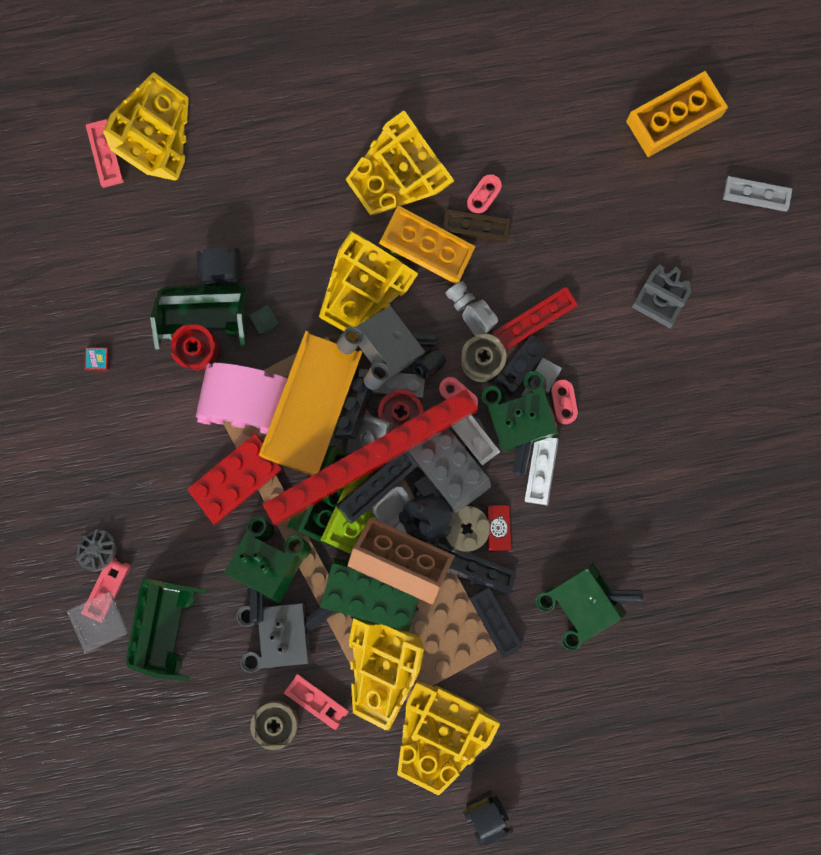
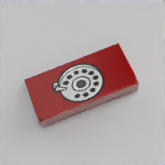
M509 505L487 506V519L490 524L488 536L489 551L511 550Z

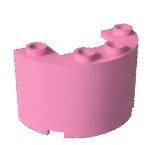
M208 363L195 416L198 418L197 422L208 425L211 422L223 425L224 421L232 422V426L245 428V424L259 428L260 433L267 434L287 378L277 374L271 376L265 373V371L244 366L213 363L211 367L212 364Z

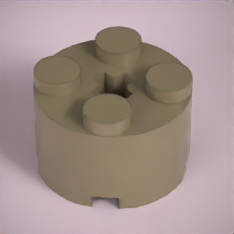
M490 334L476 335L469 339L463 347L461 354L463 372L477 382L494 380L501 373L506 363V350L497 337ZM482 354H485L486 359H488L485 362H481L479 358Z
M465 506L456 514L452 511V519L449 520V527L452 526V530L445 537L448 544L463 552H471L480 548L486 542L490 532V524L485 514L472 506ZM470 524L472 533L462 534L463 528L461 525L466 526Z
M274 700L265 703L252 717L250 724L252 737L265 749L279 750L284 748L294 739L298 732L299 718L297 712L292 705L284 701ZM274 719L281 725L277 730H274V726H270Z

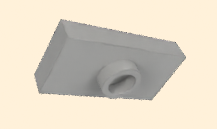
M542 358L535 371L542 374L547 380L546 391L548 394L562 368ZM534 377L531 380L530 385L532 388L540 385V377ZM525 388L521 397L532 394V392Z

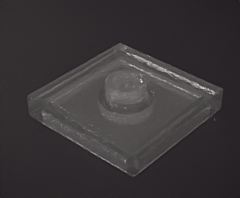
M111 592L67 611L85 653L129 634Z

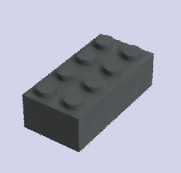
M449 428L408 451L418 464L419 469L455 514L491 488L490 479Z

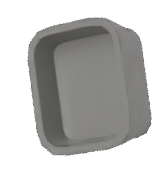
M483 299L468 305L462 314L464 322L475 336L488 334L498 322L497 316Z
M394 486L369 510L374 514L377 521L395 528L400 523L399 513L403 511L405 503L411 499L402 487Z

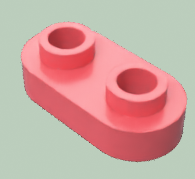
M486 175L481 179L467 201V208L470 213L482 215L491 206L501 191L502 184L497 176ZM492 185L494 189L490 191L486 186ZM480 202L482 206L477 208L474 206V203Z
M453 377L445 378L439 386L440 395L445 400L467 389L460 381ZM452 386L454 392L448 393L446 387ZM467 389L475 405L478 406L477 397Z
M558 380L551 388L555 418L561 424H570L578 415L574 388L569 381ZM563 388L566 392L565 395H559L558 389ZM562 410H568L569 417H564Z

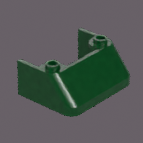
M219 284L161 288L157 293L150 316L155 349H160L162 338L171 340L177 329L191 324L201 325L205 328H225L227 334L240 338V346H245L248 330L246 287L242 284Z
M148 578L144 579L139 589L126 655L127 667L158 679L190 682L189 676L179 673L182 668V660L179 654L174 653L175 641L182 608H188L194 602L195 592L206 594L207 589Z

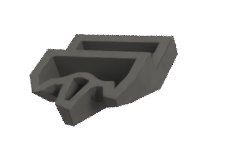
M659 264L651 272L632 308L671 328L691 293L690 281H678L681 271L677 267L669 274L664 273V267Z

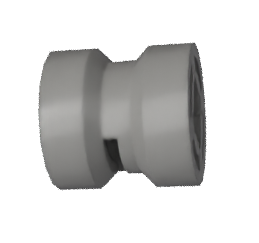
M464 281L455 284L445 293L449 299L455 302L454 307L458 312L476 300L472 293H468Z

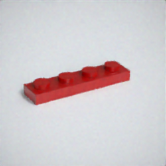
M567 287L495 330L492 332V335L501 341L507 351L573 310L578 304Z

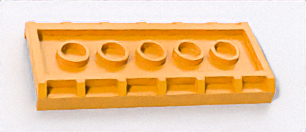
M305 331L259 455L261 457L309 475H315L319 472L362 351L344 354L338 349L336 343L316 337Z

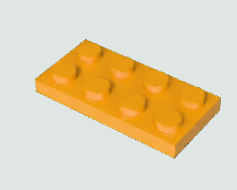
M399 205L379 242L384 247L455 284L460 281L475 248L474 245Z

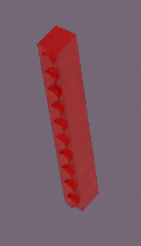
M467 389L263 503V506L273 524L277 526L477 412L478 408Z

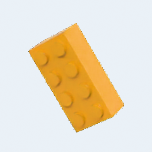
M704 71L631 111L626 122L647 157H650L723 116L728 106L707 72Z

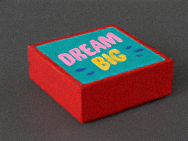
M85 348V370L109 371V348Z

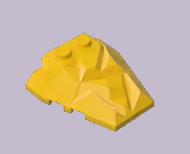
M404 110L385 124L382 128L383 132L378 139L372 142L371 148L365 157L359 160L346 178V181L371 216L396 208L398 205L402 206L436 195L454 182L451 175L438 160Z
M417 681L406 703L397 775L440 795L459 776L460 772L468 764L470 765L483 749L490 745L500 722L493 716L483 712L480 706L439 686L432 687Z

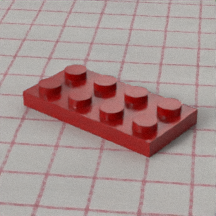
M258 434L252 435L187 489L214 525L219 523L284 470L281 464L264 459L259 455L263 440Z

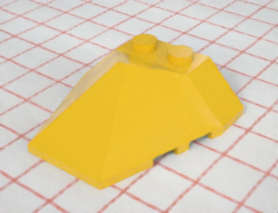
M153 72L110 114L103 130L110 150L145 174L175 181L178 180L185 163L183 146L186 143V136L184 135V129L187 123L189 97Z
M351 231L338 250L319 317L343 331L347 327H355L378 314L381 310L390 307L389 303L399 295L402 296L407 292L418 273L361 235Z
M353 618L349 638V647H353V662H350L351 669H354L355 681L352 684L353 714L384 730H389L420 671L424 651L422 638L406 631L360 618Z

